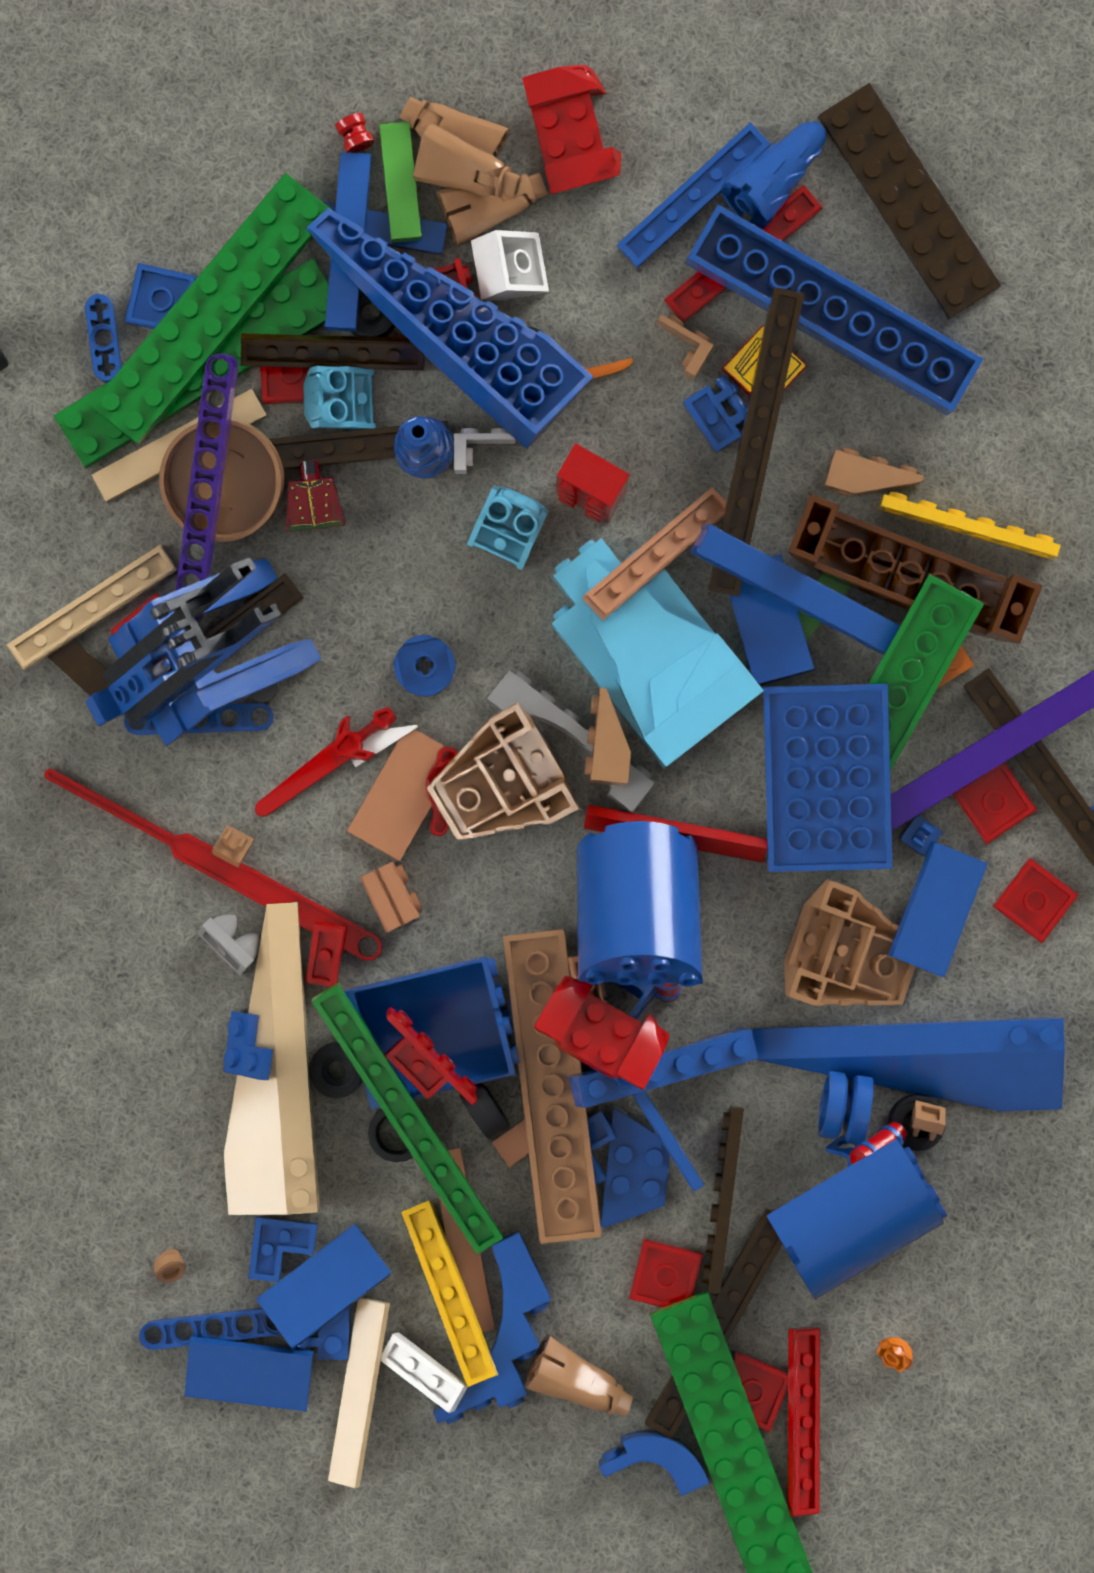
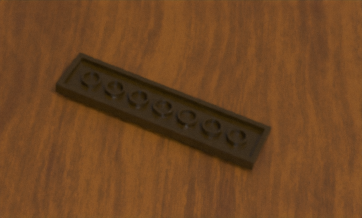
M870 83L819 114L818 119L948 319L1001 286Z

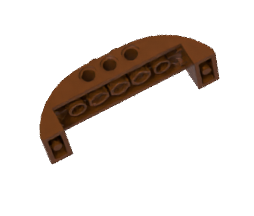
M810 494L788 553L799 562L831 579L907 610L910 609L926 578L931 574L984 603L969 630L970 633L1009 643H1021L1043 585L1015 574L1006 578L839 512L840 505Z

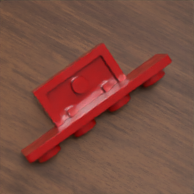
M390 1007L386 1011L387 1019L403 1037L385 1053V1057L427 1099H430L449 1082L473 1106L477 1102V1094L475 1092L477 1087L467 1076L461 1078L454 1071L456 1066L445 1054L440 1056L432 1048L434 1047L432 1040L423 1032L418 1034L411 1027L413 1022L402 1010L396 1012Z

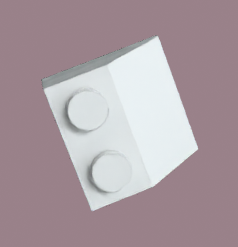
M495 230L471 240L481 300L502 301L549 292L539 233Z

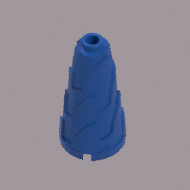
M807 121L799 124L777 144L773 143L755 160L751 159L737 173L728 177L721 185L724 187L721 193L731 210L741 218L743 213L749 215L751 219L748 222L760 229L767 227L772 222L776 213L790 198V192L805 176V170L822 151L821 147L826 142L825 128L817 121L812 123Z
M412 417L404 422L394 439L395 458L399 466L409 475L421 479L434 478L440 473H444L453 461V435L449 428L436 418Z

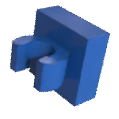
M917 815L910 822L899 840L925 857L931 841L936 842L942 831L920 815Z

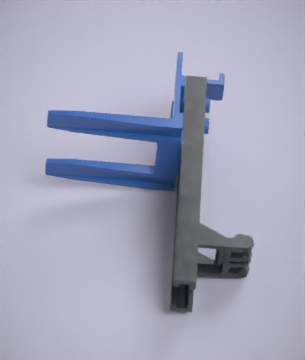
M249 557L234 563L220 574L151 600L129 622L124 623L108 639L118 657V660L102 673L109 687L92 694L85 701L97 725L103 726L107 722L125 715L132 727L151 719L159 711L163 710L151 720L165 746H168L212 712L293 677L320 661L321 657L312 640L306 639L275 649L219 674L214 672L213 669L279 618L281 613L276 604L269 606L263 612H261L259 607L255 608L230 629L209 639L205 638L196 618L253 595L278 579L269 561L263 559L252 562ZM170 667H172L173 671L165 674L167 671L170 670ZM184 693L181 697H179L176 701L172 703L173 700H175L178 696Z

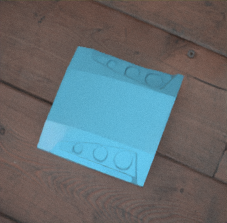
M314 366L309 368L303 389L304 415L311 428L350 430L376 428V423H373L371 377L374 375V369L350 366Z
M494 485L477 519L467 545L484 549L510 561L517 566L516 568L522 570L549 510L538 501L519 492Z

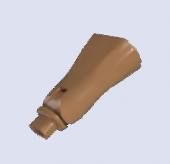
M410 97L400 114V118L409 122L410 128L415 130L421 138L430 124H435L466 143L495 157L499 155L509 135V128L488 120L473 117L442 104L429 103L425 99L421 102Z
M430 124L422 135L413 172L415 181L456 188L484 196L516 198L521 183V176L512 173L510 167H504L501 160L477 149L435 124Z
M526 173L521 175V183L515 199L507 196L502 198L484 196L456 188L437 190L439 204L457 247L507 219L520 214L531 204H536V199L548 195L540 173L527 176Z
M546 1335L540 1342L524 1387L531 1391L573 1402L591 1410L607 1412L609 1415L615 1412L626 1417L633 1400L631 1394L623 1391L621 1384L616 1386L617 1382L610 1374L585 1361L550 1335Z

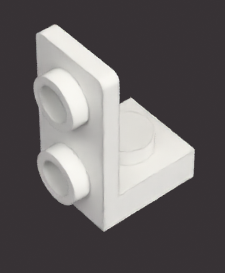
M464 428L460 430V433H454L455 474H467V466H473V448H467V444H515V438L504 428L491 429V433H479V429Z

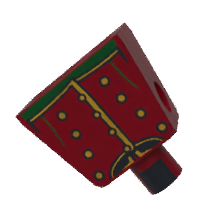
M318 460L300 462L302 479L292 480L288 486L287 532L345 526L346 519L333 476L320 477Z

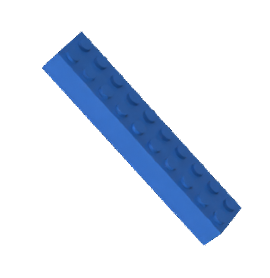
M719 204L685 262L686 265L767 312L774 287L804 293L798 330L947 416L956 408L984 359Z

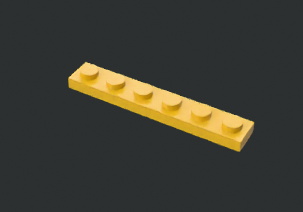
M890 492L889 495L884 494L880 499L878 510L1047 559L1053 560L1058 557L1061 545L1053 543L1054 538L1047 535L1036 534V537L1024 534L1025 530L1022 528L1008 525L1004 529L994 526L995 521L983 517H978L977 521L965 517L966 513L963 511L948 509V512L936 509V504L924 500H919L918 504L907 501L906 495L897 492Z
M432 1200L402 1211V1216L467 1387L497 1376L498 1372Z

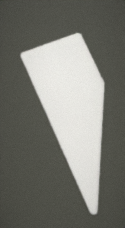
M418 725L373 732V735L370 734L371 736L362 742V750L377 754L416 729ZM351 759L355 767L365 762L363 760Z

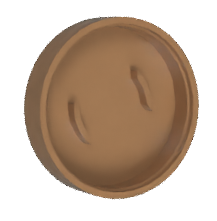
M231 419L215 542L239 540L258 531L275 514L284 491V469L275 446L260 430L236 419ZM210 421L207 425V433L211 437L217 438L221 432L220 426L217 422ZM198 423L186 428L171 442L162 459L159 473V484L163 502L172 518L183 529ZM206 452L203 455V463L207 468L213 469L216 465V457L211 452ZM202 482L198 488L201 497L209 499L212 495V488L208 483ZM197 513L194 519L196 526L200 529H206L208 526L207 517L202 513Z

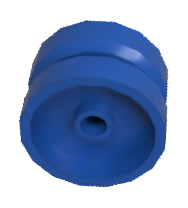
M828 1071L819 1104V1137L836 1139L843 1125V1134L846 1141L854 1143L864 1142L872 1108V1077L855 1075L851 1080L848 1090V1079L845 1073Z

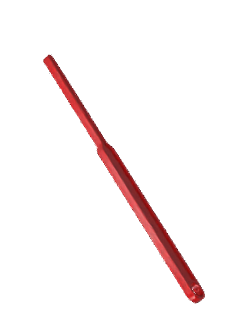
M47 769L44 776L47 780L169 845L174 858L265 907L267 904L298 902L299 925L313 932L316 921L346 927L344 950L366 961L374 960L381 954L382 942L380 938L366 929L244 863H241L239 868L211 854L213 849L211 845L188 833L175 836L54 769ZM365 937H372L378 943V951L371 957H366L359 951V943Z

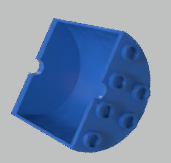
M645 821L612 824L605 826V832L595 835L591 832L579 842L576 849L578 981H586L594 985L603 982L632 985L636 982V979H646L653 986L671 983L692 987L697 984H703L698 845L691 835L686 837L680 835L678 828L674 826Z
M487 956L344 990L384 1053L403 1037L387 1019L386 1011L392 1007L396 1012L402 1010L413 1022L411 1027L418 1034L423 1032L434 1043L432 1048L440 1056L445 1054L456 1066L454 1071L461 1078L467 1076L474 1084L516 1075L514 1064L520 1062L516 1045L510 1046L507 1035H512L513 1033L507 1008L501 1009V1006L505 1005L500 979L494 981L493 978L498 976L494 958L488 959ZM393 1065L398 1075L400 1076V1078L412 1094L413 1098L416 1099L425 1097ZM447 1082L435 1094L454 1090L455 1088ZM365 1084L370 1108H379V1104Z
M897 1139L766 1215L815 1300L944 1224L943 1218L947 1217V1214L939 1202L938 1195L931 1185L928 1186L925 1176L918 1166V1161L909 1147L903 1149Z

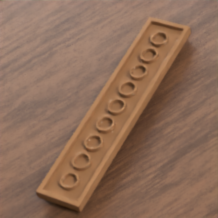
M565 929L503 936L516 1049L520 1062L518 1066L540 1244L602 1237L587 1108L575 1105L568 1078L570 1075L582 1072L581 1061L558 1049L559 1045L554 1043L555 1040L534 1029V1025L556 987L564 976L570 977Z

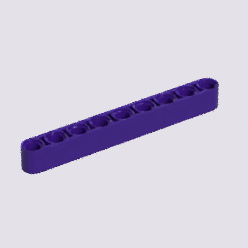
M226 353L211 356L205 365L176 590L188 586L186 579L189 574L196 575L200 581L209 578L211 574L238 373L236 359ZM219 359H224L229 365L228 373L223 377L215 371V364ZM214 390L221 391L225 397L224 404L221 407H216L211 402V394ZM210 421H215L220 426L221 432L217 438H213L207 433V425ZM206 452H211L216 457V465L213 469L207 468L203 463V455ZM202 482L208 483L212 488V495L209 499H205L199 494L198 488ZM197 513H202L207 517L208 526L206 529H200L196 526L194 519ZM193 544L202 546L204 556L201 560L195 559L191 555L190 549ZM204 615L196 618L197 623L204 618Z
M1094 670L890 794L891 831L1094 708Z

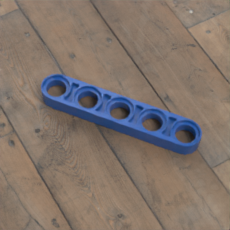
M262 703L229 704L208 715V722L204 727H193L186 733L262 731L272 725L274 714L269 706ZM258 708L265 709L269 715L267 723L262 726L255 725L251 718L253 711ZM228 709H232L238 714V722L232 727H226L221 721L222 713ZM163 710L159 711V712H158L156 715H154L151 719H153L155 716H157V715H158L160 712H162ZM124 716V725L128 732L135 735H159L151 719L147 720L146 726L142 730H135Z
M260 1307L152 1320L141 1328L139 1339L145 1348L151 1350L189 1346L190 1338L184 1340L176 1334V1327L180 1323H188L192 1327L193 1337L225 1341L276 1336L281 1333L278 1329L269 1326L267 1321L268 1315ZM241 1316L251 1317L254 1321L253 1330L250 1332L240 1331L237 1327L238 1318ZM212 1319L221 1321L224 1327L222 1334L218 1336L210 1335L206 1328L208 1321ZM151 1326L158 1327L162 1331L161 1341L158 1343L149 1342L145 1336L147 1328Z

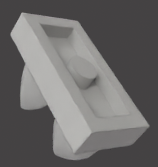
M222 915L214 919L210 917L201 926L197 934L241 976L258 955L262 933H249L234 941L232 937L237 928L236 915Z

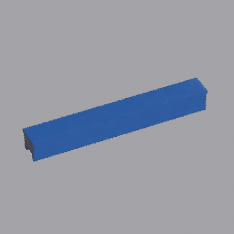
M711 524L702 525L701 532L690 552L883 656L900 625Z

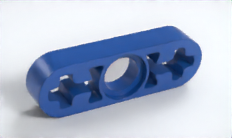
M95 294L89 297L85 304L92 365L96 377L100 381L108 383L122 368L113 303L107 296ZM101 301L104 306H108V309L103 310V320L105 323L110 321L111 324H98L93 327V323H99V316L95 311H92V308L97 307V302ZM101 331H108L112 334V341L106 347L98 346L95 341L96 335ZM114 350V355L108 354L110 364L116 366V368L111 370L110 376H106L103 371H100V368L105 366L104 357L102 355L97 357V352L110 353Z

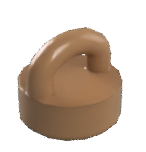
M175 1249L163 1252L154 1262L156 1278L164 1283L180 1279L186 1271L183 1258L179 1251Z

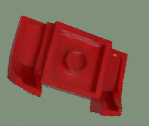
M586 65L556 67L522 77L545 163L544 168L551 195L620 175L621 152L614 147L604 149L591 96L606 94L595 72Z
M564 976L534 1025V1029L555 1040L554 1043L559 1045L558 1049L611 1079L613 1077L617 1079L622 1078L643 1090L663 1055L669 1034L657 1024V1020L652 1015L648 1014L643 1023L590 994L589 992L593 984Z

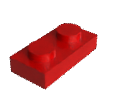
M319 921L315 922L306 983L332 987L338 983L346 927Z

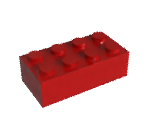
M575 443L556 475L558 500L571 508L578 505L585 509L584 515L599 524L602 520L608 523L627 491L630 474Z

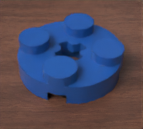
M419 635L407 640L399 649L394 660V671L399 683L409 693L421 697H429L439 694L451 683L455 673V659L452 651L444 642L430 635ZM426 657L428 662H433L434 667L429 669V674L426 675L423 674L422 670H416V665H419L421 663L420 659Z

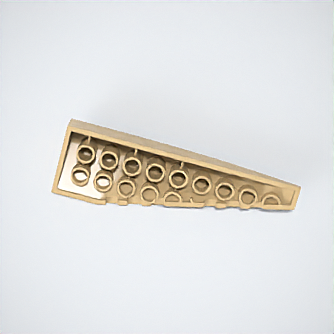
M298 902L267 904L248 1013L259 1015L255 1046L273 1049L269 1080H258L237 1075L224 1149L228 1215H288L315 1213L320 1209Z

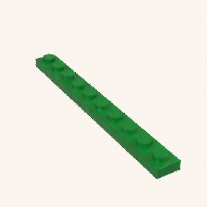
M339 982L312 998V1003L476 1254L502 1240L503 1234L391 1062L385 1057L382 1048Z

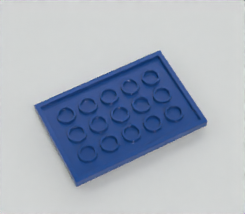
M888 683L763 687L768 871L892 869Z

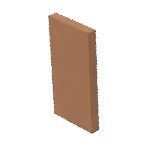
M415 729L400 738L347 832L401 861L432 807L425 789L426 778L436 761L437 751L444 746Z

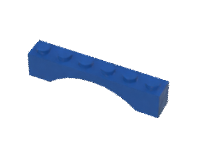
M737 1028L663 1052L643 1090L622 1078L617 1079L613 1077L611 1079L595 1069L570 1075L568 1078L575 1105L587 1108L758 1059L751 1029Z

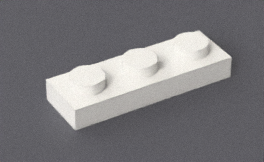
M399 1332L392 1334L382 1352L381 1362L448 1413L454 1412L468 1388L466 1383Z

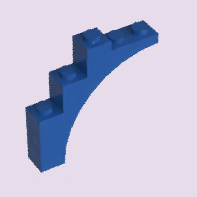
M520 1230L503 1237L502 1240L491 1246L500 1269L503 1288L502 1318L497 1338L490 1351L498 1375L468 1387L454 1412L448 1413L439 1405L434 1407L433 1414L438 1424L443 1421L451 1424L464 1416L462 1412L472 1407L475 1411L480 1410L491 1404L490 1399L495 1397L499 1408L507 1405L509 1409L524 1402L523 1397L528 1395V1389L524 1387L525 1383L514 1359L519 1358L521 1362L536 1354L535 1349L539 1348V1341L525 1313L530 1311L533 1315L548 1307L547 1302L551 1301V1295Z

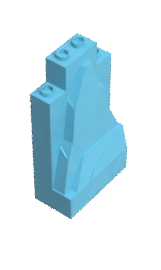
M602 538L596 543L591 539L578 549L581 554L573 561L566 558L554 568L557 572L553 575L554 581L574 606L570 609L566 605L553 615L555 621L551 623V626L599 688H607L613 706L664 770L691 747L759 696L764 690L719 634L713 632L665 569L603 621L582 598L621 563Z

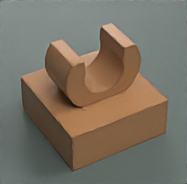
M227 825L213 847L211 854L239 868L254 839Z
M916 1100L912 1110L913 1136L917 1137L919 1130L929 1132V1140L933 1141L936 1135H942L945 1129L946 1108Z

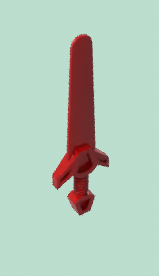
M389 707L375 711L373 722L370 721L368 725H365L366 727L363 726V729L361 728L355 733L349 731L350 716H346L339 722L336 739L258 801L255 805L256 814L261 817L269 815L350 759L368 761L377 755L374 752L362 750V742L366 738L368 739L371 736L370 734L373 735V732L376 733L378 729L388 730L397 719L394 712Z

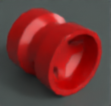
M362 113L348 115L335 124L338 134L343 136L345 140L343 146L347 153H358L369 148L375 142L372 134L365 128L366 120Z

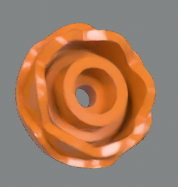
M888 1337L878 1343L877 1355L882 1357L883 1364L886 1367L895 1368L898 1373L903 1372L905 1369H910L913 1362V1353L906 1341L899 1337Z

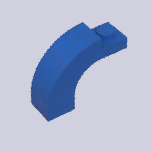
M644 1430L621 1436L624 1449L619 1450L618 1447L611 1448L602 1454L603 1459L598 1461L604 1478L638 1462L646 1461L659 1464L671 1474L681 1496L709 1483L708 1476L695 1453L676 1437L671 1439L658 1431Z

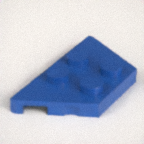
M613 1109L611 1125L618 1137L609 1142L601 1215V1227L603 1228L665 1205L670 1154L657 1134L618 1109Z

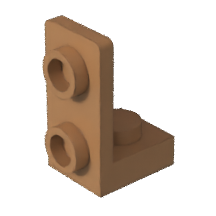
M660 315L657 326L697 348L696 351L690 349L682 363L686 367L684 376L694 381L713 349L714 345L709 342L711 339L698 330H695L694 333L683 327L684 323L675 316L668 315V317Z

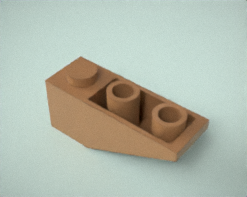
M842 448L841 451L835 450L832 455L823 489L849 497H856L918 486L924 476L917 474L918 470L916 468L906 465H900L899 468L889 466L886 459L871 456L869 460L859 457L858 451Z
M600 688L598 695H592L590 713L596 714L595 726L589 725L587 744H593L592 756H586L584 774L590 775L589 783L626 787L629 778L631 751L607 688Z

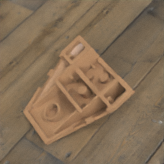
M519 702L491 716L427 786L428 792L457 840L495 834L504 830L523 829L531 825L550 824L579 809L563 769L537 724Z
M826 879L805 902L783 962L786 996L813 1006H847L850 1004L903 1005L916 966L888 956L899 928L898 925L886 918L877 907L872 906L856 889Z

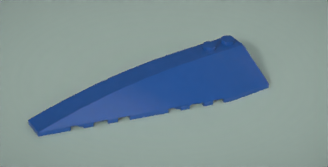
M327 208L307 227V231L375 306L436 367L526 449L548 429L592 380L593 376L547 334L540 330L535 332L525 326L526 322L515 316L511 318L497 310L498 306L490 301H487V303L473 296L471 290L433 268L428 267L426 269L414 262V257L405 252L403 255L388 247V242L379 237L375 239L363 232L362 227Z
M1047 1017L753 1029V1039L758 1059L755 1060L826 1075L828 1071L845 1073L849 1080H852L855 1075L872 1077L873 1085L996 1111L1062 1109L1065 1056L1063 1018Z

